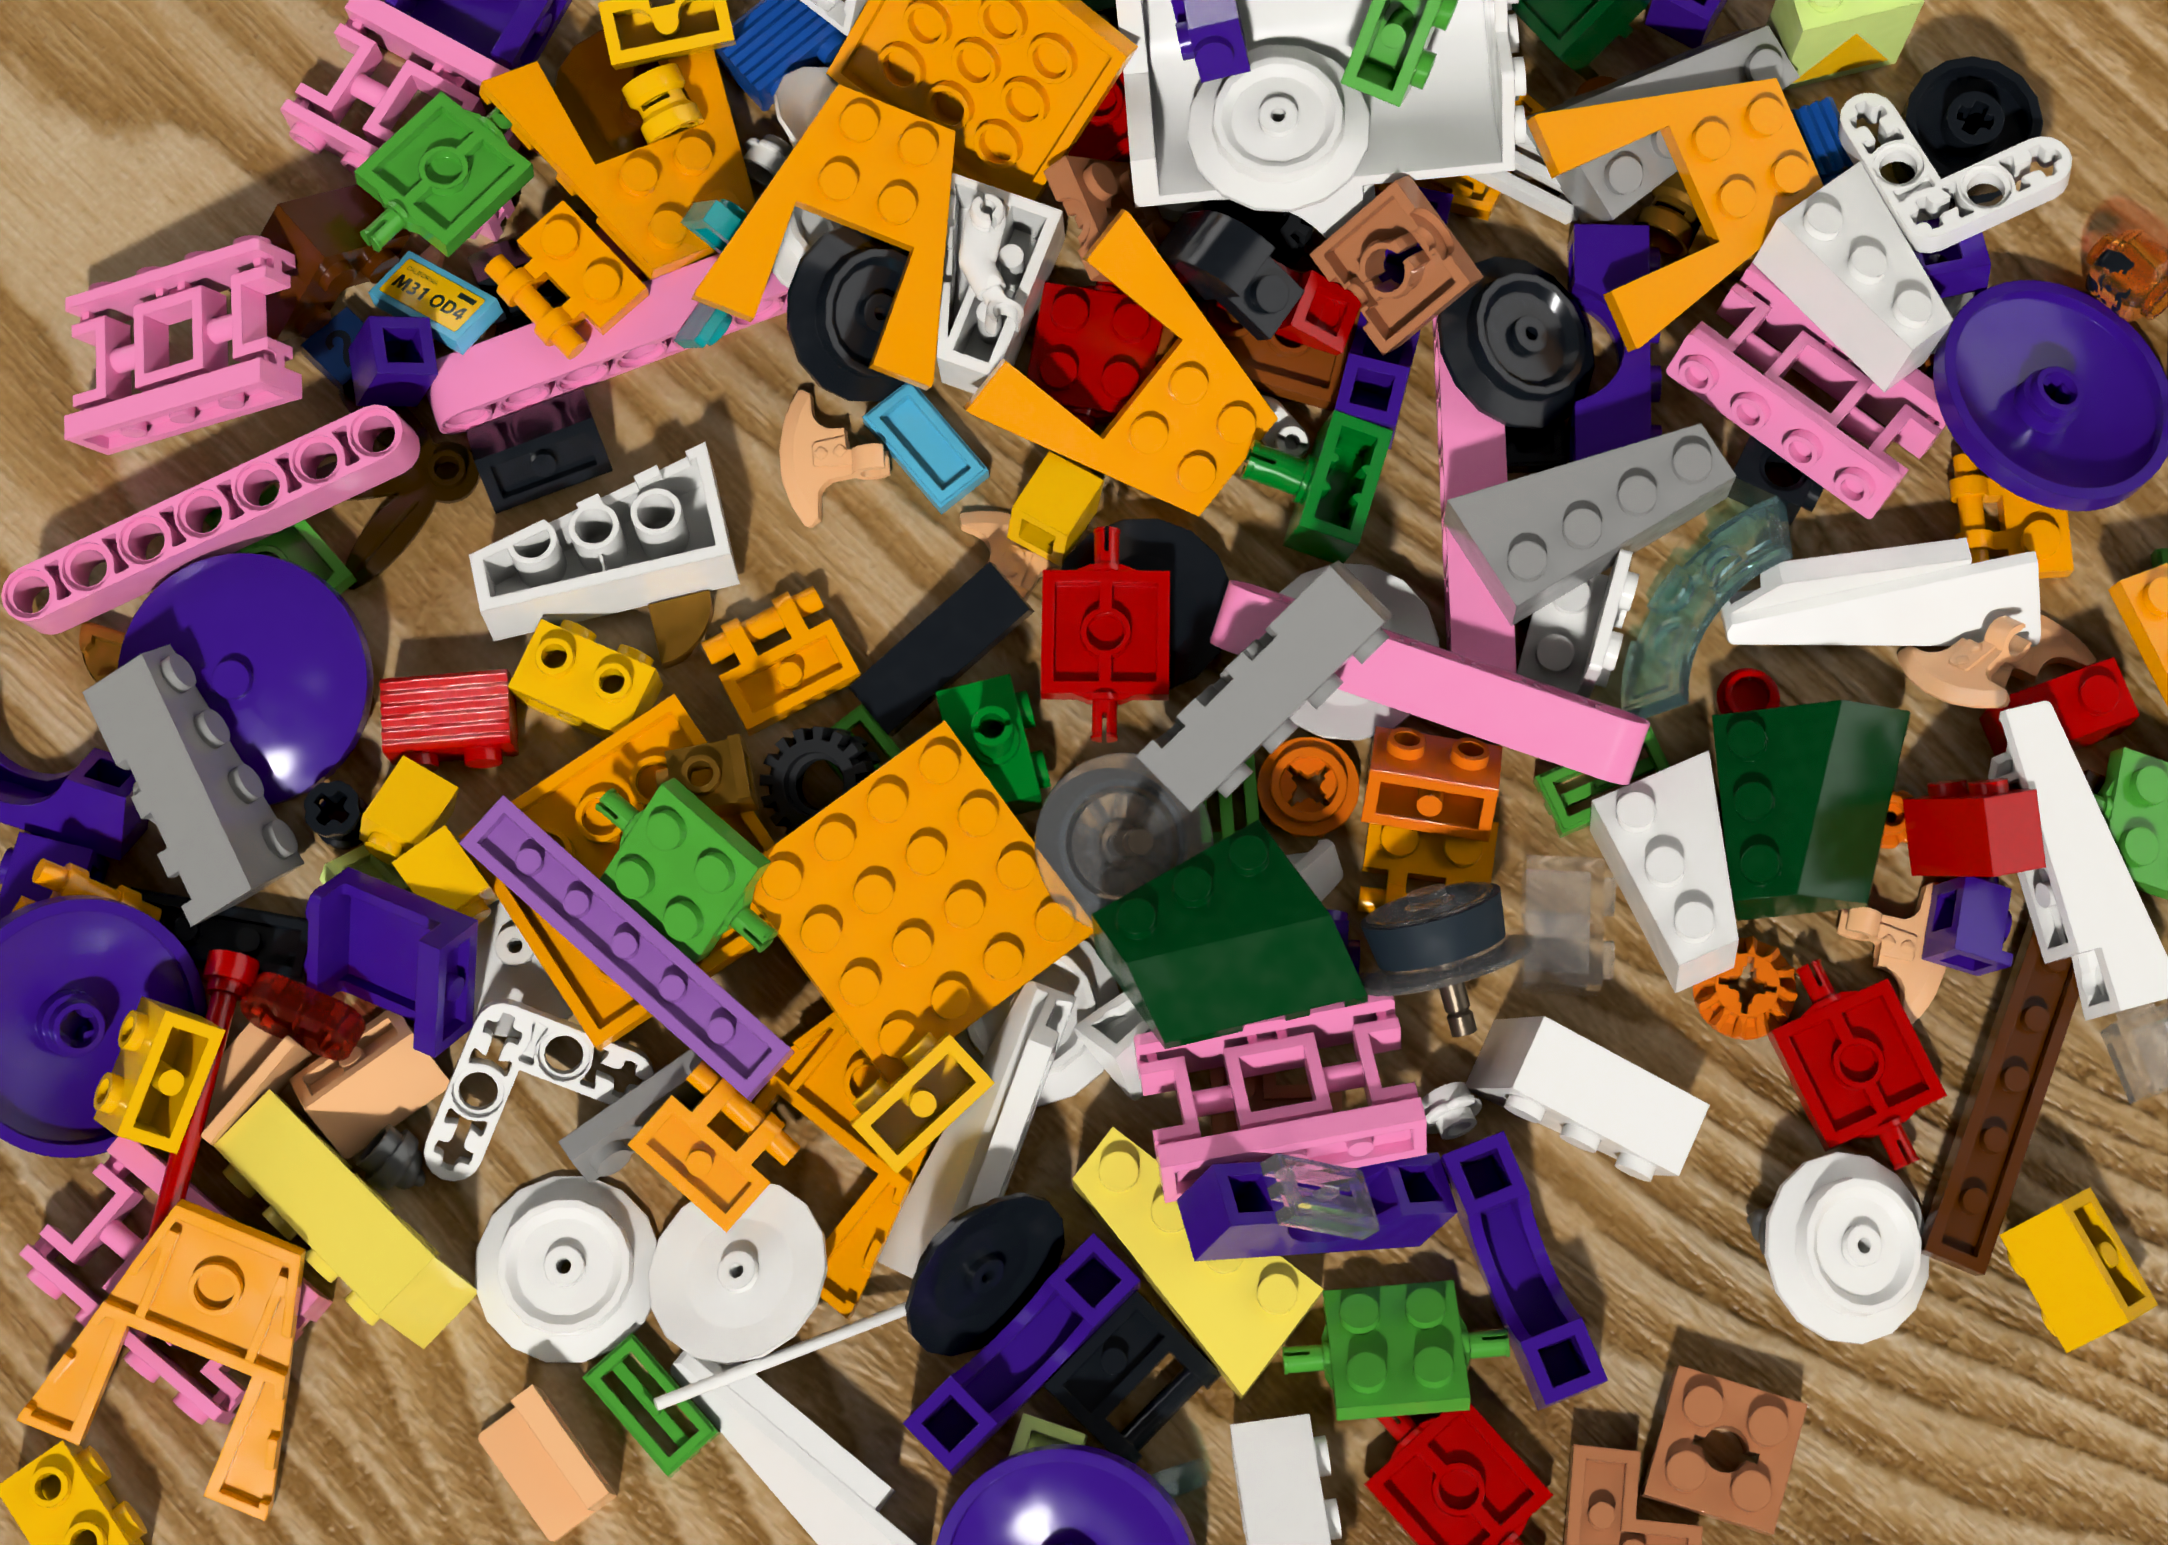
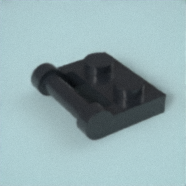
M1136 1290L1046 1382L1044 1388L1108 1452L1137 1464L1143 1458L1139 1451L1202 1386L1208 1390L1221 1377V1374ZM1170 1353L1183 1368L1119 1432L1106 1420L1107 1417Z

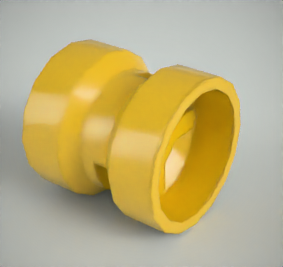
M676 63L653 68L632 79L622 88L629 107L639 111L643 119L641 132L647 144L704 122L697 104L687 100L683 88L686 81Z

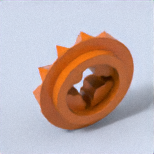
M1299 737L1282 743L1263 762L1257 783L1259 804L1262 806L1271 824L1289 832L1295 838L1301 836H1317L1322 838L1339 826L1345 825L1357 804L1360 788L1358 773L1350 757L1334 743L1317 737ZM1288 770L1306 780L1313 778L1315 775L1319 776L1326 770L1327 773L1323 777L1319 793L1324 798L1323 802L1327 806L1325 807L1320 801L1316 803L1309 797L1301 803L1297 801L1293 806H1290L1296 793L1297 785L1292 780L1293 775Z
M1754 936L1739 938L1734 968L1693 985V997L1696 1007L1707 1024L1725 1036L1740 1040H1753L1765 1037L1771 1030L1782 1026L1793 1010L1798 996L1794 977L1795 968L1788 964L1777 946H1770L1757 940ZM1747 963H1751L1750 972H1753V982L1757 985H1763V989L1772 990V992L1766 991L1764 994H1754L1749 1004L1745 1007V1012L1741 1013L1742 1003L1739 1002V991L1730 989L1729 985L1719 984V982L1726 983L1728 980H1737L1747 967Z

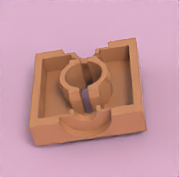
M1065 155L1043 171L1055 200L1063 203L1068 216L1077 215L1075 221L1078 228L1082 229L1081 234L1077 237L1081 248L1077 251L1090 281L1110 282L1082 258L1121 209L1128 211L1156 250L1171 231L1164 223L1157 206L1135 208L1130 163Z
M1410 175L1395 180L1309 254L1329 282L1340 283L1344 289L1352 291L1362 305L1360 311L1367 319L1363 329L1382 356L1399 348L1484 278ZM1419 243L1423 250L1411 255L1402 262L1405 271L1402 284L1394 282L1392 279L1382 283L1379 276L1385 272V251L1388 249L1399 254L1415 247Z
M1678 1365L1674 1367L1665 1400L1666 1407L1661 1431L1647 1466L1640 1496L1768 1536L1773 1535L1808 1404ZM1713 1429H1726L1740 1440L1743 1449L1742 1454L1749 1456L1758 1455L1756 1463L1744 1461L1730 1473L1719 1472L1708 1464L1703 1454V1447L1693 1445V1440L1706 1438L1707 1434Z

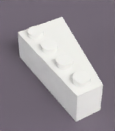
M706 441L686 450L685 458L660 470L655 465L633 476L635 482L602 498L597 493L576 503L578 509L548 523L543 519L469 554L480 612L493 641L535 632L541 619L560 626L564 619L580 622L706 590L713 591L740 584L717 480Z

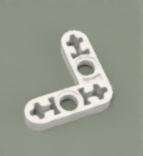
M1876 93L1855 95L1846 101L1841 109L1838 135L1841 145L1854 165L1861 161L1910 247L1919 253H1934L1944 250L2049 202L2062 194L2069 182L2072 166L2071 153L2061 141L2052 137L2039 136L2028 139L1941 179L1895 106L1886 97ZM1864 118L1869 124L1879 122L1877 137L1881 146L1876 150V139L1869 128L1866 126L1856 128L1858 119ZM1895 161L1904 162L1914 169L1915 176L1906 183L1895 184L1885 180L1880 170L1888 163ZM2037 161L2043 168L2053 165L2052 175L2046 177L2041 170L2030 173L2031 163ZM2021 180L2020 190L2017 191L2015 182ZM1982 183L1991 184L2001 191L2003 198L1995 205L1980 206L1968 197L1967 192L1975 185ZM1952 198L1954 199L1955 207L1949 210L1950 199ZM1925 213L1930 220L1940 217L1939 227L1932 229L1927 222L1917 224L1918 214Z
M506 998L492 1000L481 1008L474 1020L429 1130L424 1149L426 1165L433 1174L449 1181L463 1180L475 1173L483 1160L519 1070L609 1105L633 1090L637 1085L629 1084L624 1093L614 1090V1078L596 1070L594 1083L583 1080L592 1066L595 1046L582 1026L516 1000ZM503 1013L514 1016L513 1028L522 1033L519 1039L508 1037L499 1054L498 1061L511 1062L507 1071L489 1059L470 1057L474 1048L486 1056L492 1042L493 1031L484 1025L487 1020L498 1022L502 1018ZM559 1036H569L576 1039L583 1049V1058L580 1063L573 1069L565 1071L552 1067L545 1056V1048L551 1040ZM619 1040L603 1048L607 1051L601 1057V1064L614 1069H621L625 1061H632L636 1064L635 1075L643 1079L642 1083L654 1075L652 1062L640 1049ZM470 1073H486L496 1082L498 1088L497 1096L488 1105L481 1107L471 1106L462 1098L459 1089L460 1083ZM450 1108L467 1120L487 1122L484 1130H480L471 1123L465 1138L464 1148L473 1154L470 1158L459 1156L454 1165L445 1163L443 1161L444 1150L435 1146L438 1140L449 1142L457 1128L459 1118L446 1117Z

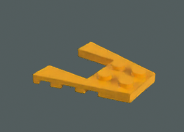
M714 50L658 61L660 66L669 63H676L686 81L683 88L687 100L697 104L704 119L702 124L596 165L538 61L482 81L479 90L481 99L487 105L493 103L512 123L511 131L529 150L535 148L557 172L556 180L571 196L577 194L598 216L596 223L649 280L717 254L713 248L680 223L694 202L726 199L742 208L747 214H749L756 203Z
M1777 78L1539 113L1526 120L1551 179L1661 131L1710 246L1603 294L1628 352L1645 345L1757 252L1780 216L1824 186Z
M838 84L696 288L691 299L751 322L755 318L794 206L909 251L869 368L926 391L929 390L934 382L956 131Z
M1121 209L1082 259L1176 335L1178 339L1100 436L1003 358L963 408L980 419L1196 516H1200L1245 461L1253 440L1261 441L1278 418L1128 211Z
M833 1012L793 1042L794 1045L790 1048L795 1053L754 1097L751 1103L766 1115L781 1097L877 1174V1177L825 1240L828 1271L820 1298L846 1319L850 1320L931 1143L896 1174L851 1126V1120L860 1113L852 1103L881 1076ZM721 1110L708 1124L713 1131L735 1150L748 1137V1134Z
M181 1199L132 1262L109 1296L88 1321V1324L68 1351L46 1377L44 1383L20 1412L16 1421L79 1446L87 1436L130 1327L252 1376L203 1496L266 1521L274 1504L306 1249Z

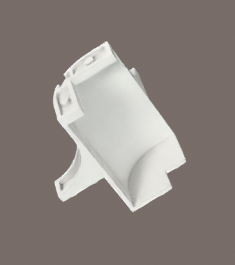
M1116 0L1119 31L1138 46L1123 70L1135 208L1208 200H1227L1199 173L1188 144L1190 106L1203 83L1200 80L1195 58L1183 61L1171 0ZM1237 0L1247 51L1265 45L1303 46L1335 60L1344 70H1346L1372 0ZM1459 0L1447 30L1443 31L1436 27L1426 50L1436 53L1437 56L1423 90L1412 86L1400 107L1362 92L1370 113L1368 150L1352 180L1326 201L1290 213L1311 224L1327 240L1375 198L1374 184L1393 183L1395 180L1410 175L1415 181L1515 171V144L1526 143L1524 106H1515V101L1519 100V96H1526L1527 88L1524 58L1512 57L1511 54L1519 52V32L1516 14H1508V10H1512V4L1519 3V0Z

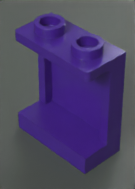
M385 0L386 4L509 70H514L538 60L572 0Z
M347 867L313 891L305 911L306 919L308 920V947L304 962V971L307 974V1001L321 1005L335 993L343 991L414 1021L413 1049L433 1058H436L472 1028L478 937L477 919L350 867Z

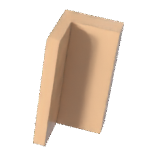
M389 1010L384 1011L288 1079L305 1112L344 1159L353 1157L367 1147L385 1126L391 1124L395 1127L443 1093L449 1084L448 1077L433 1057L413 1049L414 1029L407 1018Z
M261 1011L256 1014L223 1053L207 1119L201 1137L212 1146L269 1089L279 1095L289 1084L288 1079L297 1074L313 1056V1054Z
M532 1384L510 1400L515 1407L478 1435V1440L549 1541L556 1542L616 1498L617 1494L544 1391Z

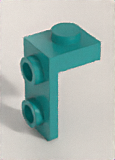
M716 199L694 202L680 223L717 253L721 254L748 214L729 200L720 199L718 201ZM699 302L676 335L674 341L684 349L703 348L706 344L711 346L727 331L732 322V316Z

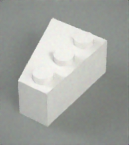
M1546 1016L1495 1019L1466 1082L1471 1093L1504 1107L1520 1118L1539 1123L1560 1133L1559 1137L1577 1148L1592 1153L1600 1151L1617 1159L1614 1165L1617 1169L1647 1182H1651L1653 1175H1680L1710 1104Z
M1310 1414L1231 1424V1450L1246 1545H1331V1540L1342 1539L1336 1498L1324 1500L1320 1477L1331 1476L1326 1436L1313 1437Z

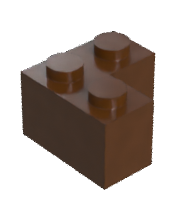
M358 184L279 203L274 209L260 236L270 239L273 245L294 254L296 268L283 272L290 275L291 288L266 295L268 337L279 342L300 336L304 339L309 338L329 323L331 319L330 310L343 290L366 282L376 284L393 266L400 262L398 255L411 234L407 229L403 228L380 252L373 250L372 245L369 247L361 237L360 231L370 225L385 210L379 201Z

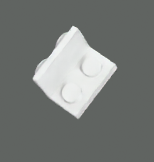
M1620 549L1609 576L1598 574L1532 614L1517 674L1586 698L1590 697L1595 685L1606 688L1610 673L1615 668L1624 635L1612 631L1613 626L1622 628L1626 613L1631 608L1639 579V574L1628 571L1633 552Z

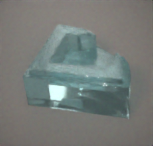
M1202 1458L1151 1474L1172 1498L1207 1486V1482L1211 1481Z

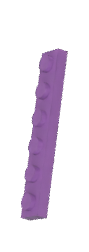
M504 795L459 843L750 1102L795 1053Z

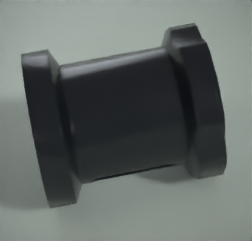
M342 781L322 782L309 791L304 800L305 820L327 845L335 849L348 850L359 846L363 842L359 840L362 815L368 805L350 785ZM334 807L341 811L346 810L349 814L342 824L328 817L329 812Z

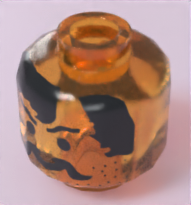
M2137 228L2127 230L2117 237L2112 233H2108L2092 247L2086 257V263L2091 266L2086 279V289L2093 297L2127 322H2133L2143 317L2150 321L2166 310L2168 307V250L2144 230Z

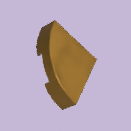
M709 590L648 604L659 656L664 669L673 667L686 660L703 639L713 616V602Z
M86 621L82 623L80 628L79 646L86 668L97 683L118 669V660L126 633Z

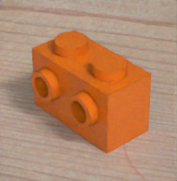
M1376 726L1366 778L1361 822L1489 842L1499 793L1503 746L1486 744L1475 738L1454 739L1423 734L1415 729L1406 727L1391 729Z

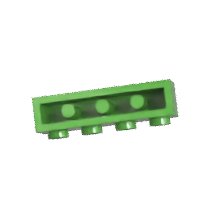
M1372 0L1341 84L1400 107L1412 86L1423 90L1437 56L1436 53L1426 49L1435 27L1443 31L1447 30L1459 0Z

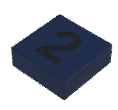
M347 306L334 316L326 326L300 345L302 355L344 395L354 388L348 349L364 324Z

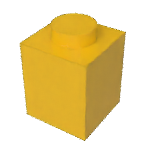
M1049 451L1012 506L1007 538L1061 567L1065 558L1071 553L1097 513L1104 480L1095 476L1087 466L1072 459L1065 460Z
M403 755L363 813L359 840L365 842L366 849L378 860L393 865L391 862L447 823L454 812L459 787Z
M446 825L391 862L414 894L477 919L478 925L490 915L491 909L489 905L499 899Z

